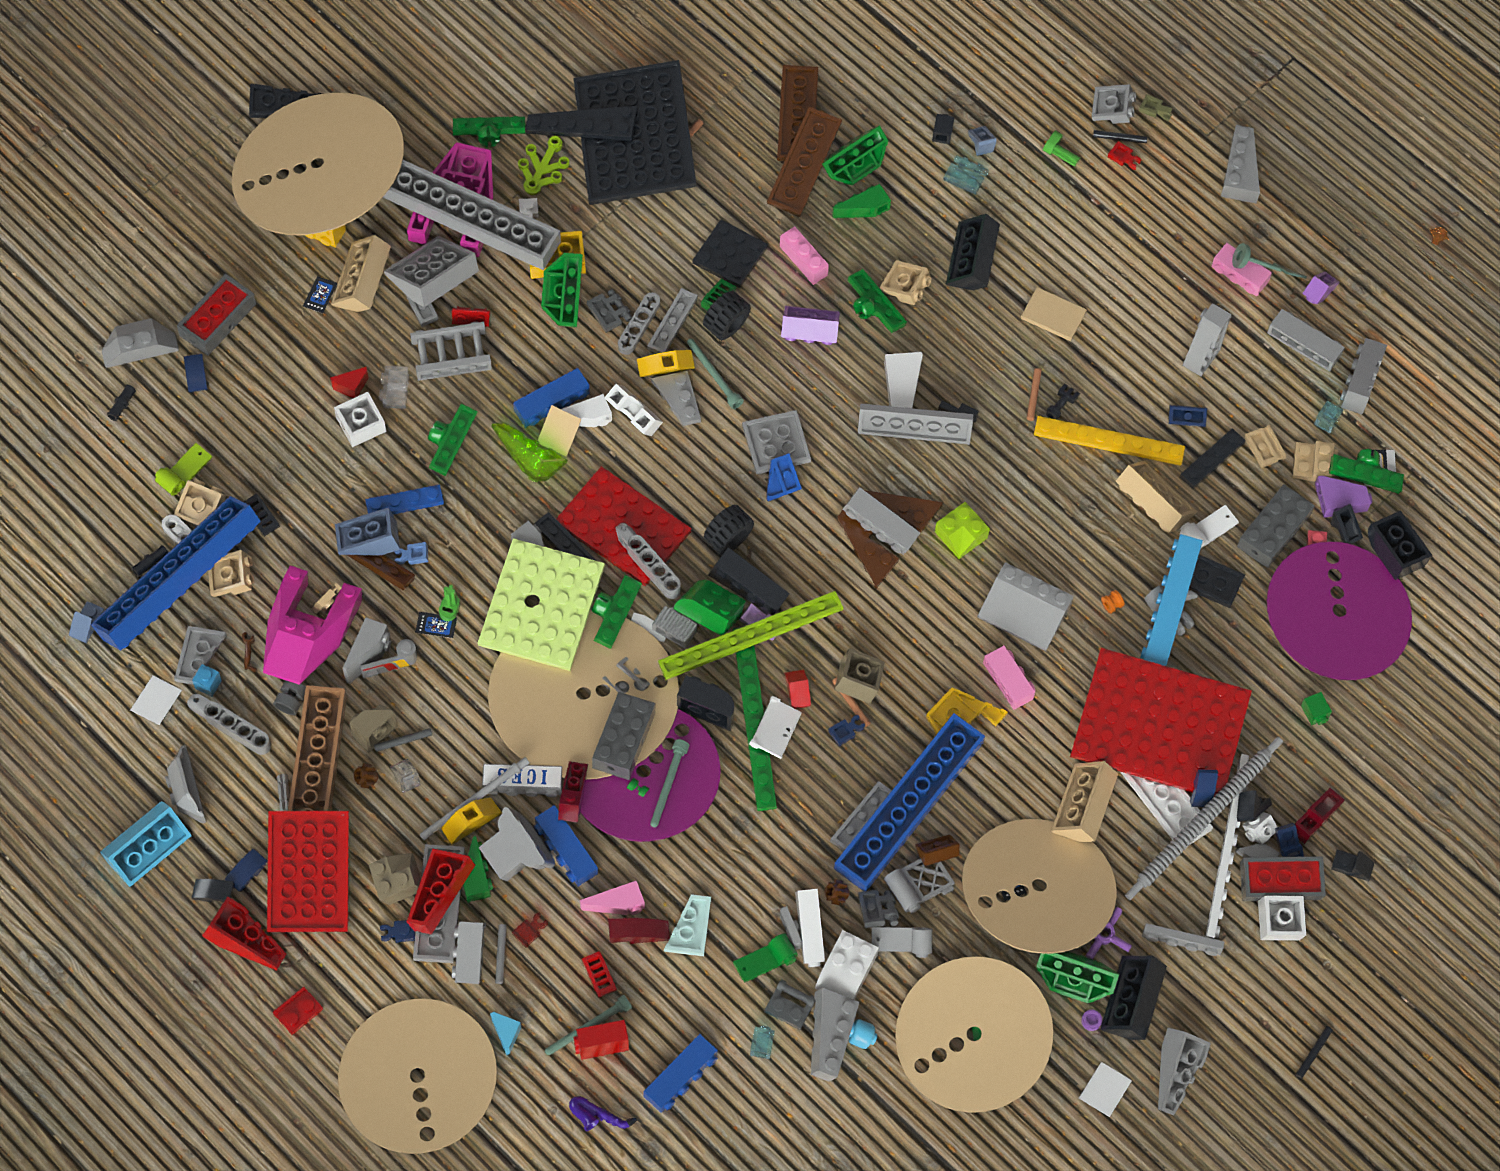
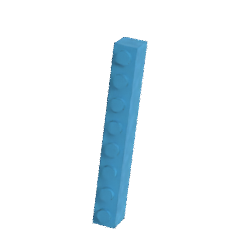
M1180 534L1179 540H1174L1172 550H1175L1174 557H1169L1166 568H1170L1169 574H1164L1161 586H1165L1163 593H1159L1156 604H1159L1158 612H1153L1151 622H1154L1153 629H1148L1145 640L1149 641L1147 648L1143 647L1140 656L1143 660L1164 666L1167 665L1203 540Z

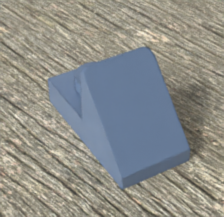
M986 126L968 130L969 137L975 144L977 156L994 151L997 142L996 137Z
M87 601L80 613L75 611L69 636L87 643L94 632L90 624L105 611L104 608Z

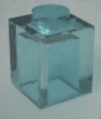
M1327 401L1318 413L1314 425L1331 433L1339 422L1343 409Z
M768 1026L755 1027L750 1056L770 1059L775 1030H771Z

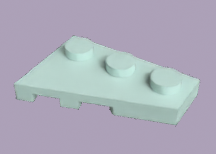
M690 896L664 948V952L704 956L711 897Z

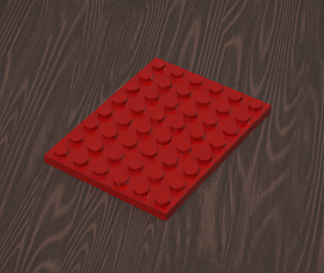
M1101 648L1070 757L1088 763L1105 761L1116 771L1192 793L1195 789L1193 782L1198 770H1217L1218 778L1215 797L1228 782L1252 690Z

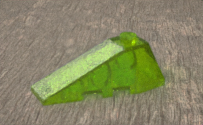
M492 423L491 427L522 472L531 481H547L567 463L568 460L551 448H548V450L539 446L540 442L535 439L524 438L523 432L507 423Z

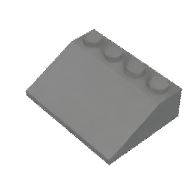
M437 236L386 269L384 273L413 302L425 307L454 287H457L466 279L472 277L479 270L474 252Z
M1005 562L977 618L1047 651L1072 605L1074 596Z

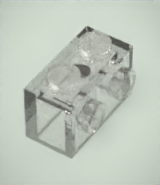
M385 366V373H381V384L384 385L383 389H380L379 400L383 401L384 408L406 409L409 383L408 367Z

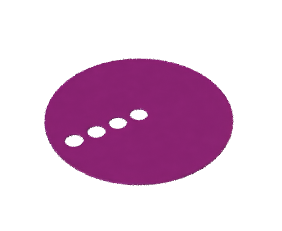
M1331 541L1304 546L1282 561L1269 584L1267 613L1277 640L1295 661L1316 674L1337 680H1359L1374 676L1390 667L1399 658L1408 643L1412 628V611L1407 592L1399 579L1394 580L1380 558L1363 548ZM1329 551L1337 553L1339 561L1335 564L1329 563L1326 560V553ZM1330 569L1340 571L1341 579L1339 581H1332L1329 578L1328 571ZM1332 587H1340L1344 592V596L1341 599L1332 597L1330 593ZM1336 604L1343 605L1346 608V614L1342 617L1336 616L1333 612V606Z
M677 709L674 723L666 738L684 740L690 746L688 752L681 757L657 827L651 826V820L674 756L673 749H664L662 743L655 751L663 754V761L654 764L648 756L635 766L630 780L614 775L587 779L580 812L601 831L629 841L646 842L662 840L685 831L694 825L709 809L720 783L719 755L708 732L693 717ZM679 724H685L689 728V733L683 737L678 736L674 731L675 727ZM640 765H647L650 767L651 773L647 777H640L636 772L637 768ZM633 778L639 781L638 786L649 788L644 797L638 795V787L632 791L627 789L628 784Z

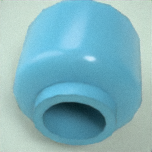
M861 1019L854 1021L848 1039L849 1043L862 1049L868 1048L870 1044L874 1045L877 1039L875 1026Z

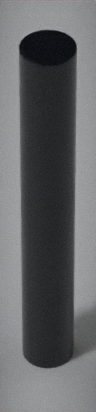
M1093 131V137L1147 144L1148 136Z
M1329 1026L1325 1027L1295 1074L1297 1078L1303 1079L1331 1035L1333 1029Z

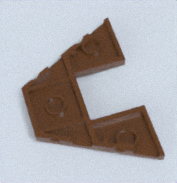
M864 490L919 531L920 534L943 506V503L939 501ZM842 510L837 516V521L845 531L847 539L850 540L857 557L864 565L866 573L868 572L874 587L877 589L899 562V558L871 540L870 537L873 535V532L864 529L859 521L851 519Z

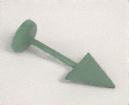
M1245 243L1239 244L1233 254L1232 264L1238 269L1244 268L1248 261L1279 272L1283 271L1287 275L1307 278V276L1279 264H1270L1250 257L1251 248Z

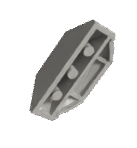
M150 318L116 326L102 349L105 367L109 368L179 351L175 333Z
M183 745L167 768L169 776H165L168 788L172 787L173 791L170 794L172 805H176L179 812L203 824L206 823L189 754L186 745Z

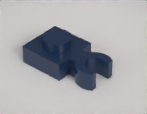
M859 715L854 716L850 723L844 719L828 729V732L838 746L855 738L856 734L854 731L860 732L864 730V723L861 725L855 724L860 719Z
M407 920L394 921V927L389 925L380 926L381 931H388L386 936H381V941L386 942L394 937L396 943L415 941V931L406 922Z

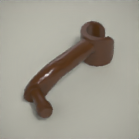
M244 632L242 634L245 644L244 669H249L256 673L257 668L250 666L251 645L255 641L254 635L247 640L248 633Z

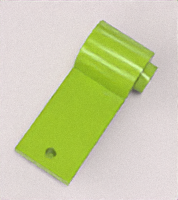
M195 443L171 469L168 467L160 468L155 474V482L170 495L175 496L185 487L187 481H191L213 457Z

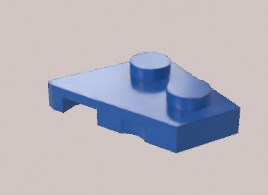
M789 453L770 460L766 494L767 501L802 489Z

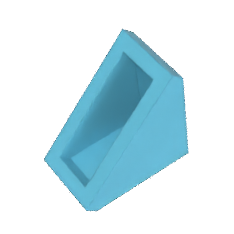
M492 1012L490 1013L491 1020L505 1054L509 1055L521 1030V1022Z

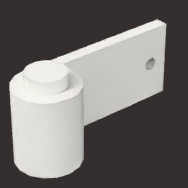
M1224 505L1197 524L1185 523L1180 528L1179 534L1203 540L1201 548H1203L1239 524V521L1228 507Z

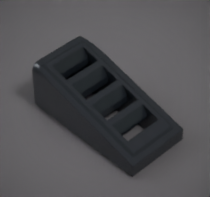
M258 494L244 501V503L250 505L254 512L262 509V511L256 514L259 519L267 515L256 526L264 537L280 527ZM269 521L272 522L271 524H269V525L266 526L265 528L262 527L263 525H265V524L268 523Z

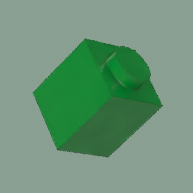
M1322 692L1304 698L1301 704L1311 726L1317 723L1318 725L1326 723L1332 713Z

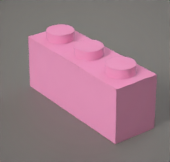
M795 226L780 236V248L813 285L828 276L829 264Z
M1226 243L1214 257L1212 267L1216 272L1228 277L1231 282L1243 287L1248 293L1258 296L1268 284L1272 272L1250 261L1242 269L1235 268L1232 264V259L1236 248Z
M1002 646L985 655L983 664L1013 710L1033 700L1036 690L1031 681L1028 682L1023 668L1014 661L1013 653L1007 650L1005 646Z

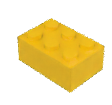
M582 231L560 233L561 243L545 269L563 253L583 254L581 274H586ZM529 264L531 279L544 277L543 270Z

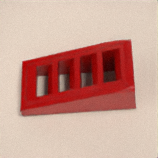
M600 951L582 958V964L598 998L617 990ZM599 961V963L589 966L590 964ZM601 967L603 969L595 974L592 973V971L597 970ZM604 975L606 976V978L596 982L595 980ZM609 982V986L599 989V986Z

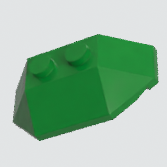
M879 125L855 137L831 153L823 161L822 165L832 180L854 185L881 167L889 141Z
M563 253L544 270L541 308L558 326L577 328L583 254Z
M1069 951L1040 953L1036 965L1038 972H1040L1050 991L1088 1004L1113 994L1119 977V973L1105 964Z

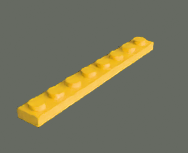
M1042 416L1037 417L1034 436L1180 466L1185 449L1183 445Z

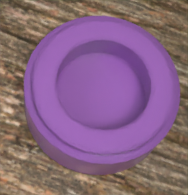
M1093 1009L1087 1010L1081 1019L1083 1027L1089 1031L1099 1029L1102 1024L1101 1014Z

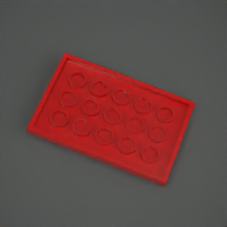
M602 466L556 518L573 537L633 579L641 582L645 587L651 580L619 542L616 526L621 523L628 524L637 535H640L665 563L692 532V528ZM636 544V545H633V546H631V547H632V548H639L640 546ZM646 558L644 561L650 562L652 559Z
M268 811L267 932H348L349 811Z

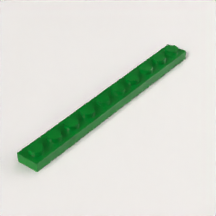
M753 645L735 654L757 811L777 809L770 754L760 748L756 749L749 744L764 715L755 646Z

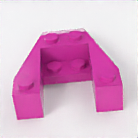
M456 142L432 173L493 200L491 150ZM413 211L407 228L408 241L425 245L434 221ZM463 234L460 246L474 252L475 256L479 258L484 243Z
M289 566L268 618L263 673L300 685L340 647L362 603V588L343 583L326 619H322L296 610L308 586V571Z

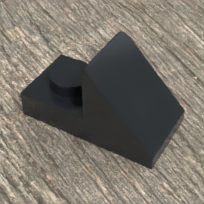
M1347 504L1333 512L1331 526L1338 528L1343 543L1353 544L1363 538L1351 504Z
M1256 790L1241 792L1238 800L1237 821L1257 818L1272 805L1270 797L1262 798L1258 796Z
M1337 849L1331 870L1369 882L1374 862L1361 851L1354 855Z

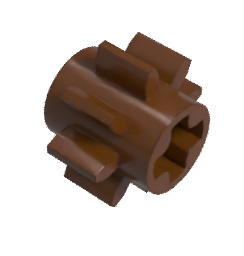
M363 763L362 767L358 766L354 771L356 784L360 785L361 788L368 789L370 785L374 786L378 781L376 767Z
M834 879V883L829 882L825 888L826 900L831 901V904L840 905V902L845 903V900L849 897L848 885L843 884L842 880Z

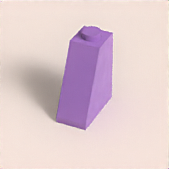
M1318 476L1316 479L1315 488L1323 518L1332 517L1334 511L1347 504H1351L1354 513L1366 512L1370 504H1372V495L1368 493L1366 486L1326 476Z

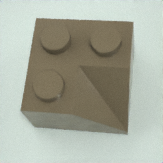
M849 648L841 660L834 690L870 704L879 691L885 662Z
M382 705L371 710H363L360 714H355L349 723L352 737L368 753L374 749V744L383 741L397 728L395 713Z
M413 853L386 856L369 864L380 901L391 905L417 893L421 877Z

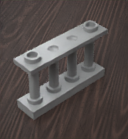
M472 322L467 325L427 331L418 330L410 333L412 345L418 344L421 362L420 365H416L418 381L492 370L490 354L484 355L480 335L485 334L484 322ZM473 336L476 356L466 358L462 337ZM455 339L458 359L449 361L446 359L443 340ZM436 342L439 362L428 363L425 343Z

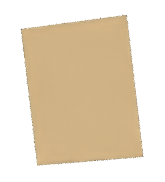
M551 405L537 443L567 457L581 419Z

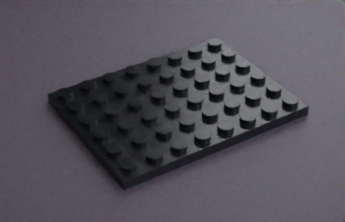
M679 60L573 78L577 110L637 106L638 109L632 141L581 137L590 205L697 187Z

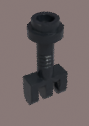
M1064 383L1057 394L1061 398L1054 406L1050 405L1047 408V417L1058 419L1061 416L1060 410L1066 402L1074 404L1080 393L1077 391L1072 396L1071 394L1074 389L1070 388L1066 392L1065 390L1068 385Z

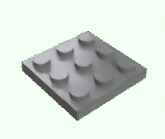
M797 410L742 422L756 475L769 472L770 460L787 453L790 454L794 466L811 462Z

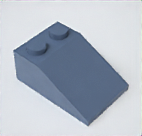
M389 507L335 524L339 555H384L400 550L397 521Z

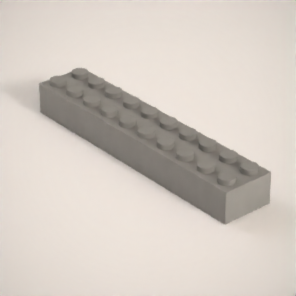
M405 160L402 161L400 171L394 183L383 196L387 200L543 271L561 243L560 230Z

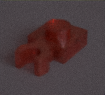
M540 912L534 915L531 923L526 919L512 931V935L525 948L540 936L538 929H544L548 925L547 920L543 923L537 922L541 917Z

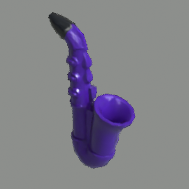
M581 1096L573 1097L569 1102L572 1114L583 1123L585 1131L593 1129L599 1123V1120L603 1121V1119L607 1123H611L612 1126H618L622 1129L632 1126L637 1121V1118H629L624 1121Z

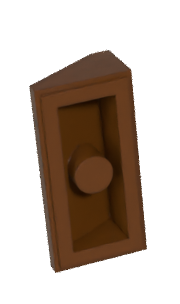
M948 834L917 843L915 847L923 864L927 866L958 857L960 844Z

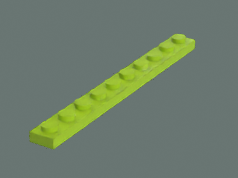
M833 591L658 660V665L665 680L842 611L843 605L836 591Z

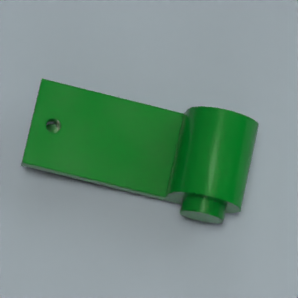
M783 933L773 938L767 946L733 961V964L743 982L746 983L784 964L786 966L791 965L796 961L798 953L787 934Z

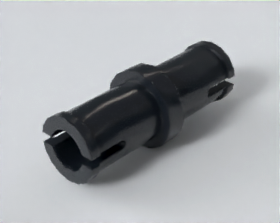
M127 384L120 396L115 398L114 405L107 413L111 420L117 421L123 410L129 406L128 402L136 392L133 386Z
M161 545L150 555L146 554L139 563L132 566L133 573L140 577V575L156 565L169 552Z

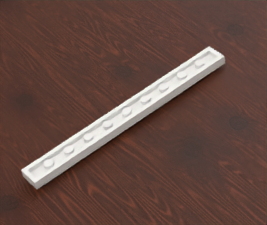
M1241 754L1237 772L1246 765L1249 755ZM1247 785L1241 792H1246ZM1239 794L1230 803L1205 934L1207 938H1218L1220 926H1217L1218 919H1222L1224 908L1221 907V902L1226 899L1227 889H1224L1225 882H1229L1231 871H1228V865H1232L1234 853L1231 852L1232 846H1236L1238 835L1234 834L1235 828L1240 826V821H1237Z

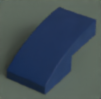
M203 354L184 356L188 392L208 390Z
M1198 770L1193 782L1195 789L1190 799L1191 807H1205L1209 801H1212L1218 778L1217 770Z
M1290 823L1275 828L1282 857H1304L1296 825Z
M253 848L230 871L225 880L233 881L234 888L238 892H242L254 876H258L268 863V860Z

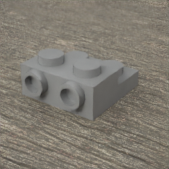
M1131 85L1095 87L1092 109L1093 121L1111 120L1112 124L1130 123V118L1134 117L1132 102H1136V92L1132 90Z

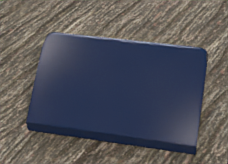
M1169 405L1168 424L1206 427L1208 408Z

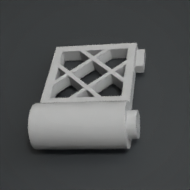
M920 858L902 869L892 871L884 878V881L906 913H915L921 908V903L940 893L944 896L954 890L955 882L941 862L935 863L936 868L932 870L924 868ZM911 869L920 871L919 879L911 877L908 871ZM923 872L934 875L932 883L921 880ZM936 876L944 877L948 883L943 886L935 884ZM920 884L931 887L930 893L923 896L919 890Z

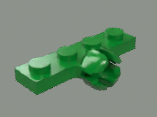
M525 116L453 118V135H478L479 143L487 148L488 142H491V147L496 146L500 142V135L525 134Z
M864 269L848 277L847 281L861 296L855 300L853 305L856 314L863 312V314L858 316L859 318L867 319L871 316H877L890 333L906 326L907 321Z
M460 404L450 424L439 420L434 422L433 427L430 429L428 440L437 444L438 450L429 465V469L444 476L447 475L478 411Z
M1362 449L1357 455V460L1336 454L1331 457L1329 474L1397 494L1402 491L1404 474L1382 468L1379 464L1380 455L1376 450H1374L1373 456H1371V449Z
M625 575L614 596L605 592L599 593L592 607V612L601 616L603 621L593 641L609 649L612 648L642 585L641 582Z

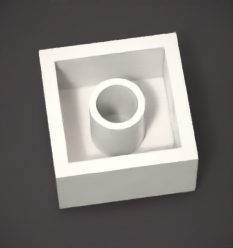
M368 392L334 407L336 419L352 447L386 432L385 421Z
M1264 896L1258 900L1261 940H1301L1306 936L1303 896Z

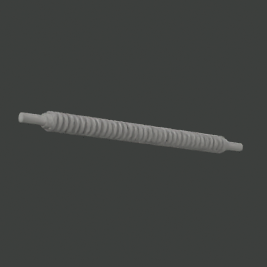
M1277 737L1266 749L1259 750L1232 777L1229 783L1212 798V801H1209L1205 808L1184 827V830L1182 829L1177 834V837L1156 856V859L1154 858L1149 863V866L1138 875L1137 883L1125 894L1128 900H1131L1143 887L1150 886L1169 867V864H1172L1176 857L1190 845V842L1192 843L1197 838V835H1200L1204 828L1225 809V806H1228L1232 799L1250 783L1249 781H1252L1256 774L1270 762L1271 754L1283 743L1280 737Z

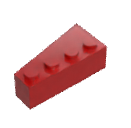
M432 848L406 921L413 931L432 935L475 867L474 862L469 856Z

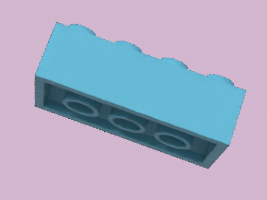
M161 801L101 850L100 853L112 869L131 887L192 835L172 808Z

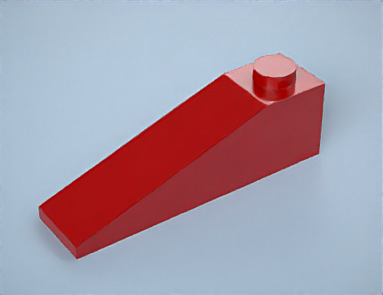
M227 896L202 936L220 948L277 970L286 956L285 951L271 936H267L261 929L260 923L258 921L255 922L250 917L249 911L243 905Z

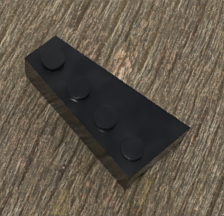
M727 548L708 574L712 579L770 615H774L790 594L730 548Z

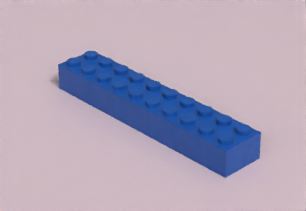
M230 496L90 625L106 643L120 651L126 648L137 635L144 632L151 622L156 621L164 610L170 608L177 598L184 595L190 586L198 582L203 574L212 569L216 562L225 557L229 550L239 544L249 532L253 531L261 522L250 505Z
M953 713L834 864V870L862 891H867L984 743L985 735Z

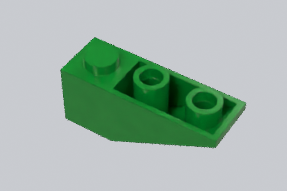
M881 184L870 186L866 191L854 194L850 199L835 204L832 217H876L890 210L891 199Z
M473 836L468 853L475 867L463 884L467 903L491 897L490 890H493L491 878L487 879L485 873L489 871L487 861L482 860V852L479 849L482 842H477L476 836Z

